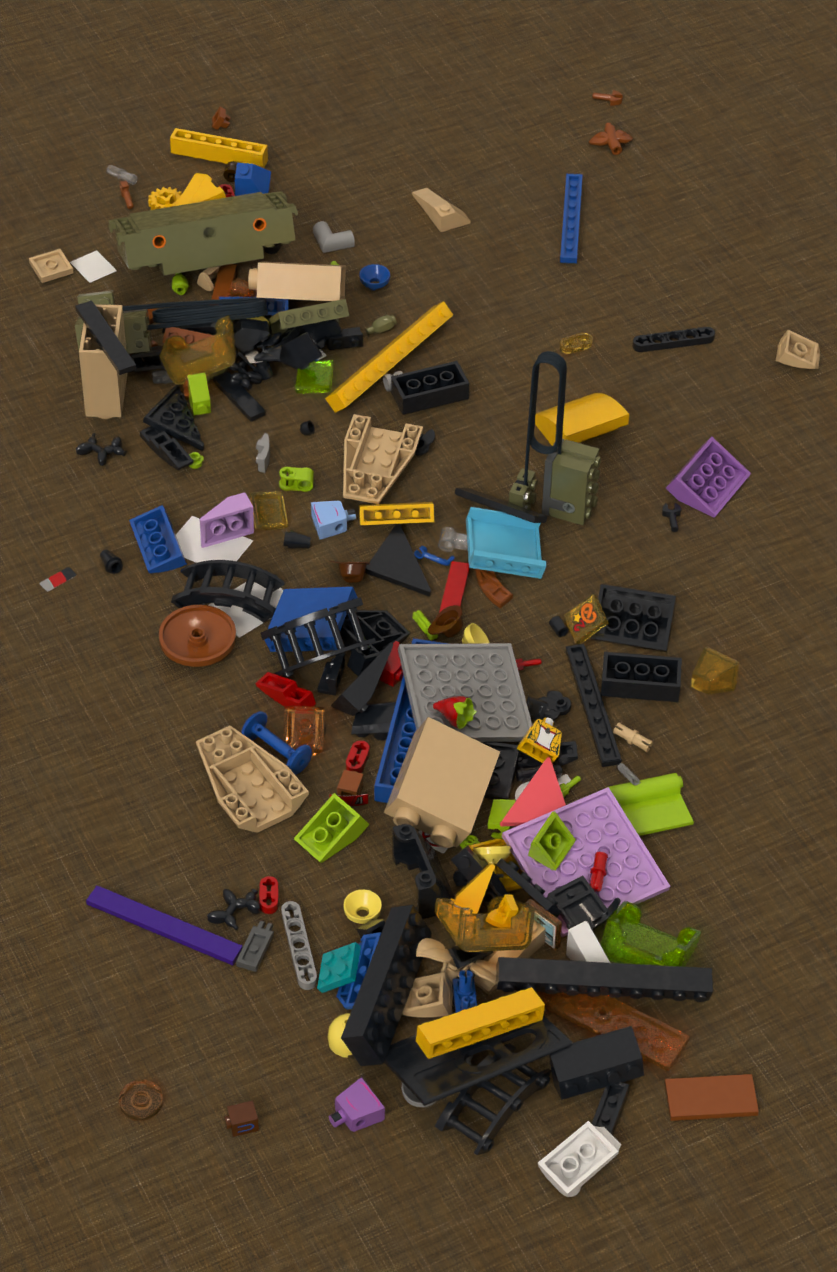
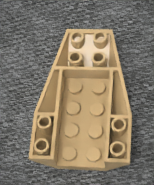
M354 414L344 439L343 498L379 504L415 455L423 426L406 423L402 433L371 427V417Z
M232 726L225 727L196 741V746L218 803L238 828L256 833L293 816L309 795V791L287 765Z

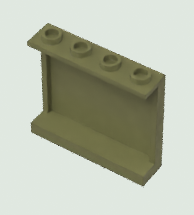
M346 299L281 311L269 318L268 321L271 334L278 332L283 334L288 328L336 319L339 323L338 318L348 317L349 312Z

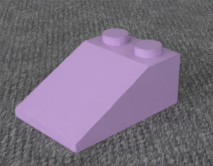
M245 492L227 497L199 519L202 548L254 533L253 505Z

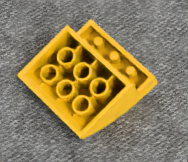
M593 393L567 402L564 405L562 439L580 443L614 431L619 427L628 425L629 413L616 400L603 393ZM558 406L538 412L535 415V425L552 446L556 438Z

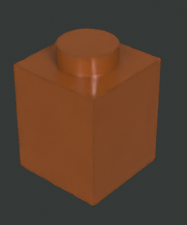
M344 770L337 787V795H360L363 789V774Z

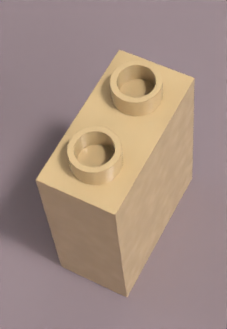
M258 262V268L249 270L248 287L249 290H257V298L317 301L345 299L346 265Z
M95 304L126 349L123 306ZM84 323L79 358L85 414L89 417H99L101 419L121 417L128 373L118 374Z
M427 717L413 735L384 813L394 817L393 821L397 826L409 824L415 829L417 828L431 835L430 840L440 847L451 848L454 846L457 848L472 831L500 751Z

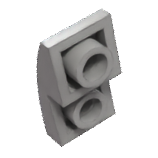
M266 433L256 444V450H258L256 463H258V471L263 473L266 472L270 460L269 436Z

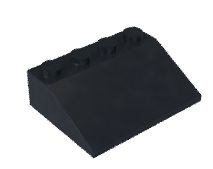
M601 584L596 607L597 619L593 623L591 639L667 652L676 596Z

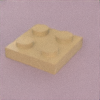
M61 249L29 258L30 265L42 283L73 274V267Z

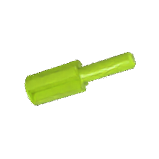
M576 776L566 785L564 783L560 785L563 798L569 794L570 788L581 781L580 776Z

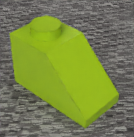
M206 374L187 375L189 402L193 415L211 413Z

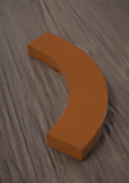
M475 569L476 579L481 590L493 604L501 609L513 599V594L496 578L495 572Z

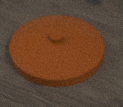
M190 605L179 608L164 619L159 629V643L163 653L172 661L185 666L201 667L219 662L232 651L236 642V628L230 616L224 611L208 605Z

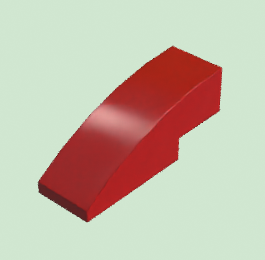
M267 672L255 683L261 691L274 701L301 715H305L316 704L313 693L299 688L294 680Z

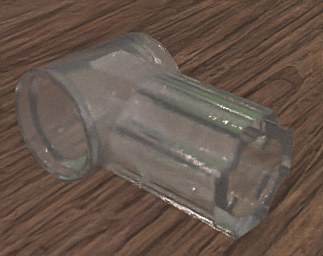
M445 527L441 530L438 547L445 552H450L454 548L468 550L467 534L457 533L455 529Z

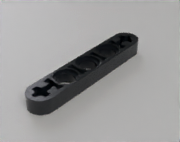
M701 327L639 335L633 339V349L637 352H648L709 344L715 339V330L711 327ZM671 338H675V339H678V340H677V341H672V340H670V339H671ZM658 340L661 341V343H655L653 341Z

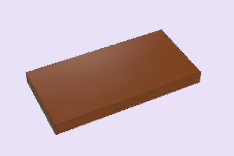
M752 1074L665 1079L664 1084L670 1121L758 1116L759 1110Z

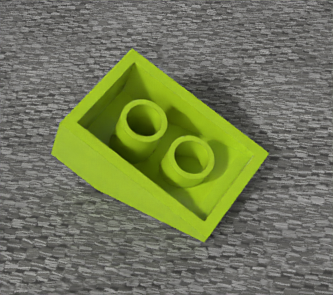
M334 793L295 836L294 840L322 863L355 841L370 824Z

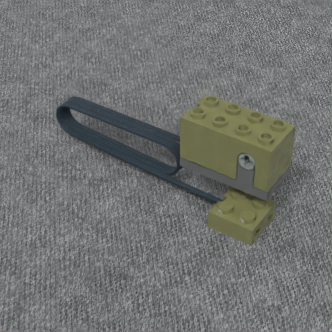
M113 290L79 294L77 297L78 305L91 300L96 305H115ZM254 297L123 306L126 350L128 354L150 351L153 343L151 330L264 316L268 314L266 298ZM161 308L152 312L153 322L161 324L149 325L148 309ZM78 317L75 323L78 350L84 324L81 317Z
M546 351L538 356L532 368L525 469H521L516 482H514L509 492V503L529 510L531 503H535L537 493L534 492L538 481L535 480L536 472L528 470L531 445L537 452L548 454L545 460L542 514L584 525L586 519H590L592 507H595L598 501L596 494L599 488L597 481L600 476L598 467L601 463V457H599V448L562 439L567 364L559 354ZM540 363L553 365L558 370L560 376L556 438L553 446H545L539 443L534 436Z

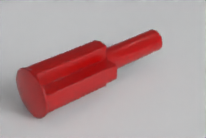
M522 658L515 659L518 671L524 670L523 667L540 665L542 663L541 659L523 661Z

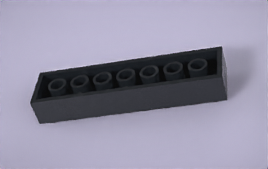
M414 905L391 907L341 1036L342 1041L360 1066L381 1065L384 1063L423 957H416L418 944L424 938H431L432 932L430 928L426 925Z

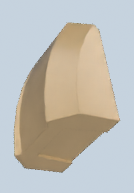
M787 330L778 344L775 361L801 369H819V344Z
M442 972L415 978L402 1015L411 1017L451 1015L453 989L446 973Z

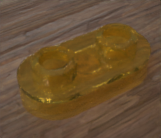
M582 332L562 338L560 340V350L563 353L571 354L588 349L592 346L593 337L589 333Z

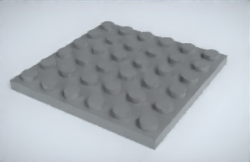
M511 643L399 644L398 652L416 730L427 717H430L479 742H519L532 726ZM463 696L472 699L473 708L477 712L471 722L469 721L464 728L458 729L453 727L441 712L435 710L433 704L449 697Z

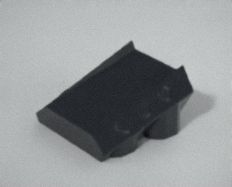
M396 702L368 704V708L362 714L357 712L351 735L363 738L368 735H374L377 740H386Z

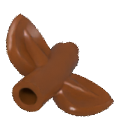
M606 123L605 132H599L590 139L589 144L597 146L608 144L612 154L618 155L623 150L620 143L630 142L633 140V137L623 130L616 131L615 126L611 125V123Z

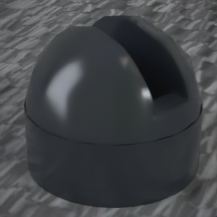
M308 420L301 423L300 432L303 435L314 434L315 427L313 422Z

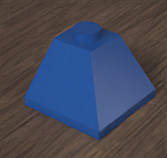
M237 163L235 196L257 192L262 194L269 193L271 171L255 164Z

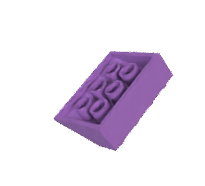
M711 437L698 449L668 484L666 489L678 501L714 518L751 473Z

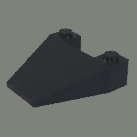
M387 610L356 611L365 641L373 638L376 640V642L369 644V649L360 652L358 648L351 650L347 666L357 676L368 667L390 642L398 641L399 644H402L410 634ZM348 614L340 630L345 647L358 643Z

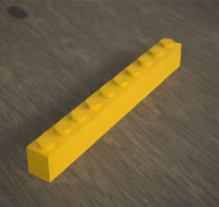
M443 301L429 309L328 395L325 399L336 413L350 405L450 319L453 313Z

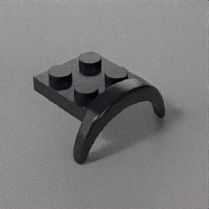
M583 875L548 893L558 902L556 906L562 911L560 916L567 924V929L587 921L593 931L611 918L621 902L619 898H615L611 905L606 908Z

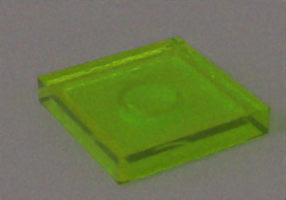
M333 360L313 361L305 369H298L296 393L331 392L334 370Z

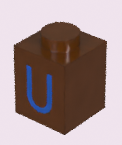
M253 1101L227 1106V1116H224L226 1129H231L233 1137L259 1131L258 1117Z

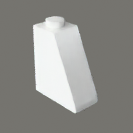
M587 921L568 929L566 955L571 961L610 963Z

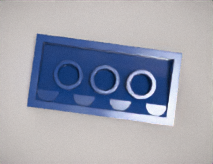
M163 505L129 520L149 573L165 572L187 565Z

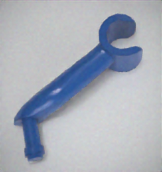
M425 546L419 547L422 554L418 550L414 552L415 557L418 559L425 557L444 566H450V562L455 559L454 556L446 560L427 552Z

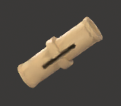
M620 722L616 725L618 728L615 727L613 730L614 734L627 740L628 744H634L645 750V752H648L650 750L649 746L652 747L653 745L652 740L640 735L639 731L631 730Z

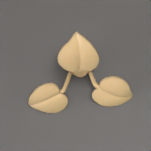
M450 916L444 917L442 921L443 926L448 931L459 934L456 946L461 944L463 936L473 939L476 935L475 928L469 923ZM424 938L418 944L416 957H427L443 962L440 973H446L451 985L453 984V979H456L457 976L459 977L460 971L465 970L466 972L469 968L474 974L496 984V966L484 960H477L475 963L473 962L465 966L462 970L457 969L449 950L445 949L441 942L431 938Z

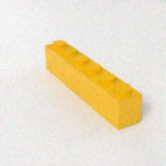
M175 128L170 136L171 153L225 164L231 161L249 163L262 168L268 162V148L264 144Z
M532 987L520 990L496 1000L425 1022L417 1027L416 1042L426 1057L430 1059L543 1020L545 1004Z

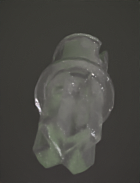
M113 165L107 166V174L117 177L119 181L126 180L131 185L136 183L137 175L127 172L124 168L120 169Z

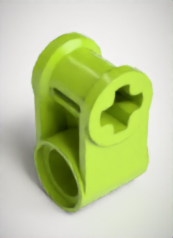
M283 467L280 469L279 475L281 480L279 481V487L282 490L308 492L313 489L314 472L312 469L307 467Z

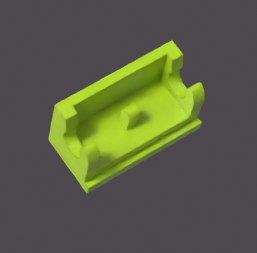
M493 799L488 829H499L500 833L494 832L491 837L503 839L502 833L515 827L500 826V823L516 800Z

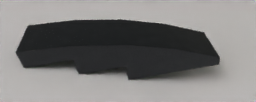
M152 426L140 431V437L160 458L175 469L180 470L194 463L175 438L171 439L165 431L161 432Z

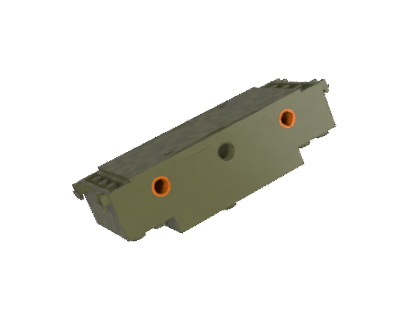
M283 191L265 194L257 192L131 213L128 217L108 220V228L111 233L115 229L118 252L128 269L139 270L143 266L156 267L159 265L163 275H170L263 259L262 246L273 247L277 243L290 244L291 241H295L292 213L297 216L298 210L294 203H287V198Z

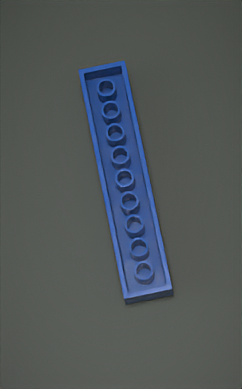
M414 638L412 640V644H448ZM404 674L374 785V801L388 803L413 735L416 732Z

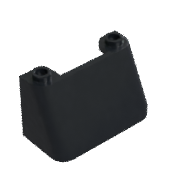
M409 824L394 826L392 832V858L395 865L401 862L407 865L408 870L419 868L420 871L415 878V884L418 889L416 910L422 919L450 912L447 910L450 899L455 897L435 850L413 826Z

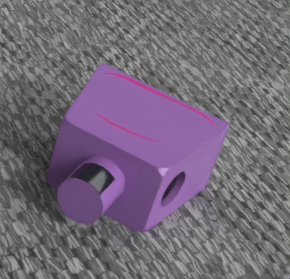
M360 1078L336 1097V1112L329 1115V1120L333 1127L336 1128L345 1123L351 1131L355 1132L385 1120V1107L365 1081Z

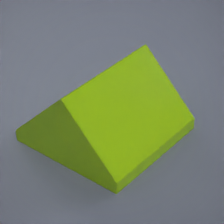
M556 812L550 814L531 843L528 853L529 857L555 871L576 841Z

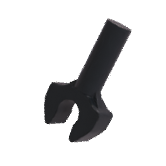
M665 503L662 508V516L669 518L671 531L677 532L678 524L676 517L681 515V507L674 503V510H670L667 503Z

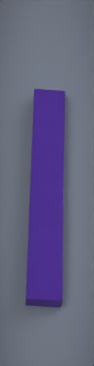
M96 886L86 900L87 905L232 966L243 948L240 944L100 886Z

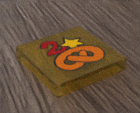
M594 594L563 615L572 637L578 645L608 624L598 598Z

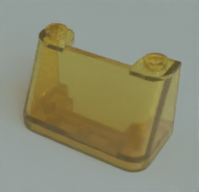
M229 315L220 318L216 322L215 328L217 333L213 336L188 345L185 339L178 335L165 340L160 359L169 377L175 384H184L188 380L187 375L199 373L209 375L228 368L235 363L234 330Z
M504 896L493 898L489 903L488 913L472 914L473 909L457 906L448 898H436L435 913L457 947L463 951L523 950L530 945L532 940L535 908L515 900L518 912L516 916L511 918V927L499 928L489 924L485 919L491 911L499 907Z

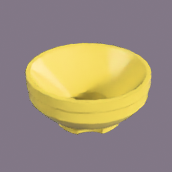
M471 623L465 628L462 638L463 644L490 643L486 634L478 625Z
M511 846L473 848V851L480 860L484 858L488 864H496L501 858L505 860L509 856Z
M370 890L353 891L344 900L345 915L351 921L359 924H365L372 919H377L382 909L381 899ZM366 910L369 914L361 917L357 915V912Z

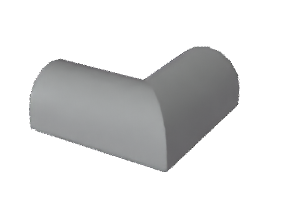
M324 221L316 223L313 227V234L323 253L355 246L351 230L332 233L328 223Z

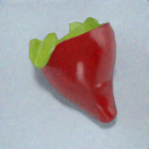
M463 696L449 697L433 704V708L441 712L447 721L458 729L464 728L469 721L471 722L477 712L473 708L472 699Z

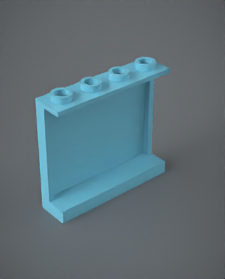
M470 507L466 517L469 568L541 579L546 568V561L542 560L539 535L541 523H532L501 511Z

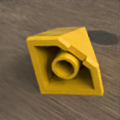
M196 173L175 206L226 198V195L220 186L217 188L211 182L212 178L208 174Z

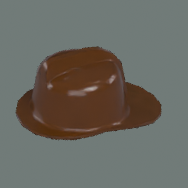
M329 560V562L338 563L341 577L349 583L361 582L365 576L366 566L370 565L368 562Z
M453 605L443 609L429 626L428 633L432 635L442 633L448 638L454 637L463 627L462 608Z

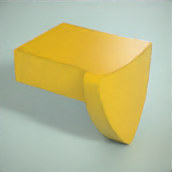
M505 894L499 907L491 911L485 921L499 928L510 929L518 912L513 895Z

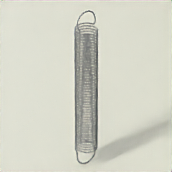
M623 763L617 766L618 770L633 785L640 784L638 777Z

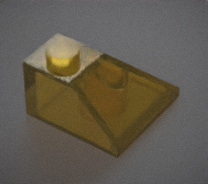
M705 646L692 673L691 687L706 694L734 691L736 689L740 662Z

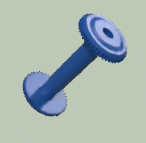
M260 711L252 714L244 723L241 733L250 740H254L258 736L288 759L286 765L294 774L303 771L310 762L312 756L311 747L309 745H301L298 749H293L265 728L268 721L265 712Z

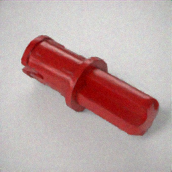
M596 852L593 867L590 869L592 874L590 886L595 892L601 891L603 878L607 874L605 868L608 854L604 852Z

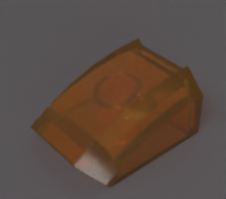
M319 706L285 707L284 742L295 750L301 745H309L312 749V756L323 752L325 708Z

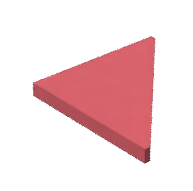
M550 757L546 758L501 821L500 826H519L566 805Z

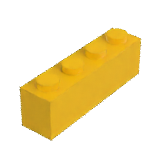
M433 502L359 505L360 525L434 522Z

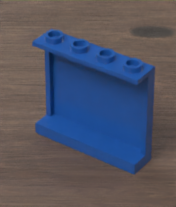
M353 587L284 589L268 629L275 626L279 627L284 625L285 622L325 608L329 611L331 607L358 597ZM346 612L336 614L337 618L335 619L339 631L345 620ZM325 618L315 621L316 625L314 626L322 650H338L328 621ZM304 626L296 628L297 632L295 634L301 651H315L307 628ZM285 633L281 634L282 638L280 639L284 651H293L288 635H285ZM270 638L265 639L270 652H276L273 641Z

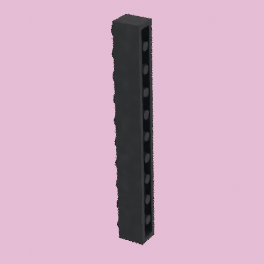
M499 957L496 964V990H502L503 992L520 991L532 987L535 992H545L549 995L556 993H566L570 996L588 994L591 997L609 995L612 998L630 996L633 999L650 997L654 1000L669 998L675 1001L688 999L696 1002L709 1001L713 993L712 968Z

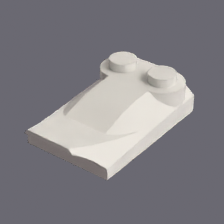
M587 1121L540 1160L538 1167L561 1194L566 1197H573L580 1192L583 1184L619 1154L621 1144L604 1127L593 1126Z

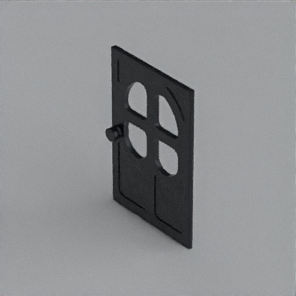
M543 1015V1020L430 1059L421 1050L416 1042V1035L391 1044L384 1063L419 1101L426 1106L572 1046L573 1043ZM526 1033L536 1035L533 1043L518 1053L510 1052L502 1044ZM484 1050H492L500 1058L499 1061L486 1066H473L465 1062L469 1056Z

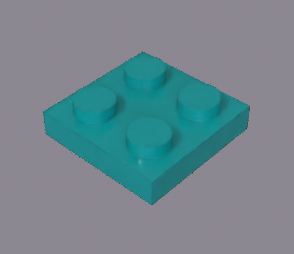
M354 942L323 954L317 986L320 992L324 993L356 981L361 949L358 943Z

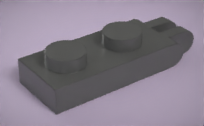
M260 920L258 926L252 927L236 961L237 967L257 972L274 935L272 923H268L264 929L265 921Z

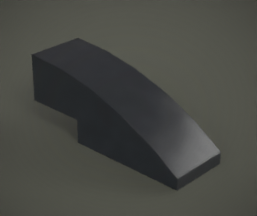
M485 934L449 949L457 969L493 953Z

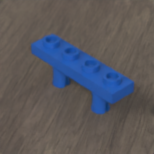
M465 970L459 972V979H453L455 1013L477 1006L475 982L472 979L473 973L470 970H467L466 977Z

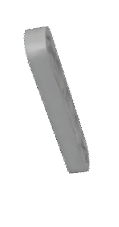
M288 901L282 905L281 912L297 982L302 989L310 990L317 984V974L300 906L296 902ZM288 910H292V912H294V918L290 919V913ZM297 925L300 927V930L293 932L289 928ZM296 942L305 944L302 948H295L293 946ZM300 959H307L309 961L306 965H300L297 962ZM308 972L310 981L304 979V973Z

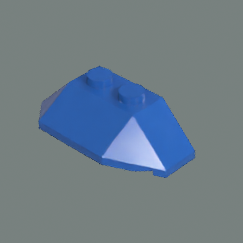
M381 932L363 935L360 939L359 945L361 949L356 981L339 987L337 992V998L346 1010L353 1008Z

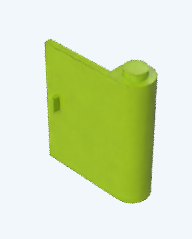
M677 773L642 779L638 785L628 782L608 786L639 836L694 824L680 794L681 788H683V781Z

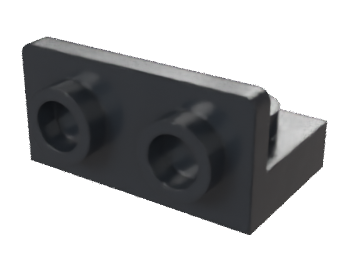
M360 327L345 328L337 335L328 336L327 344L329 350L363 347V333Z
M345 653L336 655L335 658H332L331 662H326L317 688L319 693L336 696L345 670Z

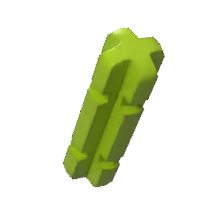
M417 610L413 612L412 618L422 631L427 634L426 636L429 640L437 639L438 634L432 635L428 633L431 623L422 611Z

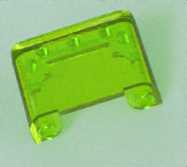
M624 901L608 918L601 947L608 960L615 963L685 967L702 933L694 928L685 927L680 931L677 938L640 923L641 910L638 906L628 901Z

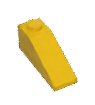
M489 863L456 894L454 899H450L447 910L450 911V917L471 925L474 924L495 864Z

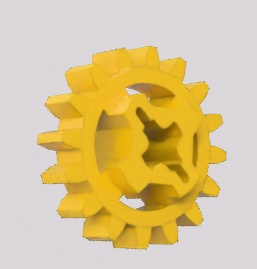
M162 187L161 190L157 188L156 192L152 191L151 195L148 196L149 207H151V210L173 207L177 204L182 192H177V188L171 190V187L168 189Z

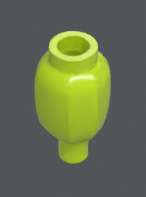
M182 273L175 274L172 279V289L178 295H183L188 290V280Z

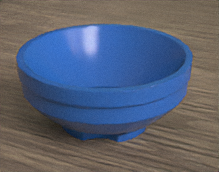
M367 265L360 270V281L371 290L380 289L388 284L390 271L383 265Z

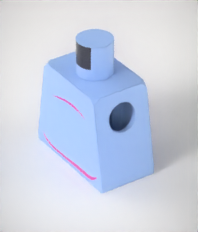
M341 501L311 502V516L319 540L346 532L347 521L356 519L354 508L344 510Z

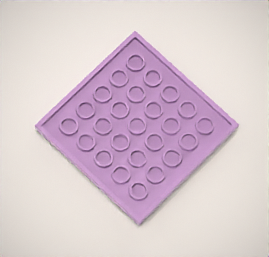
M609 787L502 833L503 840L507 846H511L510 851L521 870L533 879L531 881L533 886L537 883L546 891L543 894L546 897L548 893L582 875L590 884L592 875L590 869L593 867L596 852H604L608 854L605 868L607 874L603 878L602 889L600 892L595 893L606 908L611 905L615 898L621 900L614 914L668 891L670 888L666 878ZM552 812L557 813L576 839L556 871L528 856L533 839ZM546 910L561 937L567 936V924L559 915L556 918Z

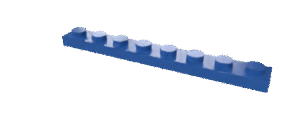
M566 173L560 263L577 264L583 174Z

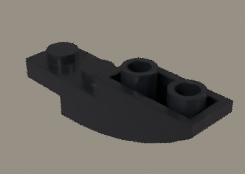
M468 845L451 859L469 882L488 865L484 858L480 860ZM494 871L482 903L489 912L497 909L504 895L508 894Z

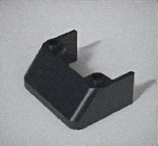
M336 319L288 328L281 335L279 341L273 345H280L282 347L281 359L278 362L295 369H305L310 365L309 363L322 357L319 349L326 345L325 342L328 340V336L341 333L343 331Z

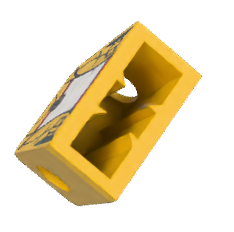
M551 718L537 719L528 729L517 749L541 763L547 757H550L553 763L559 756L562 733L553 727L554 721Z

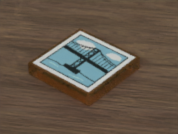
M529 899L525 903L524 917H531L546 928L545 944L556 951L561 945L562 921L535 901Z

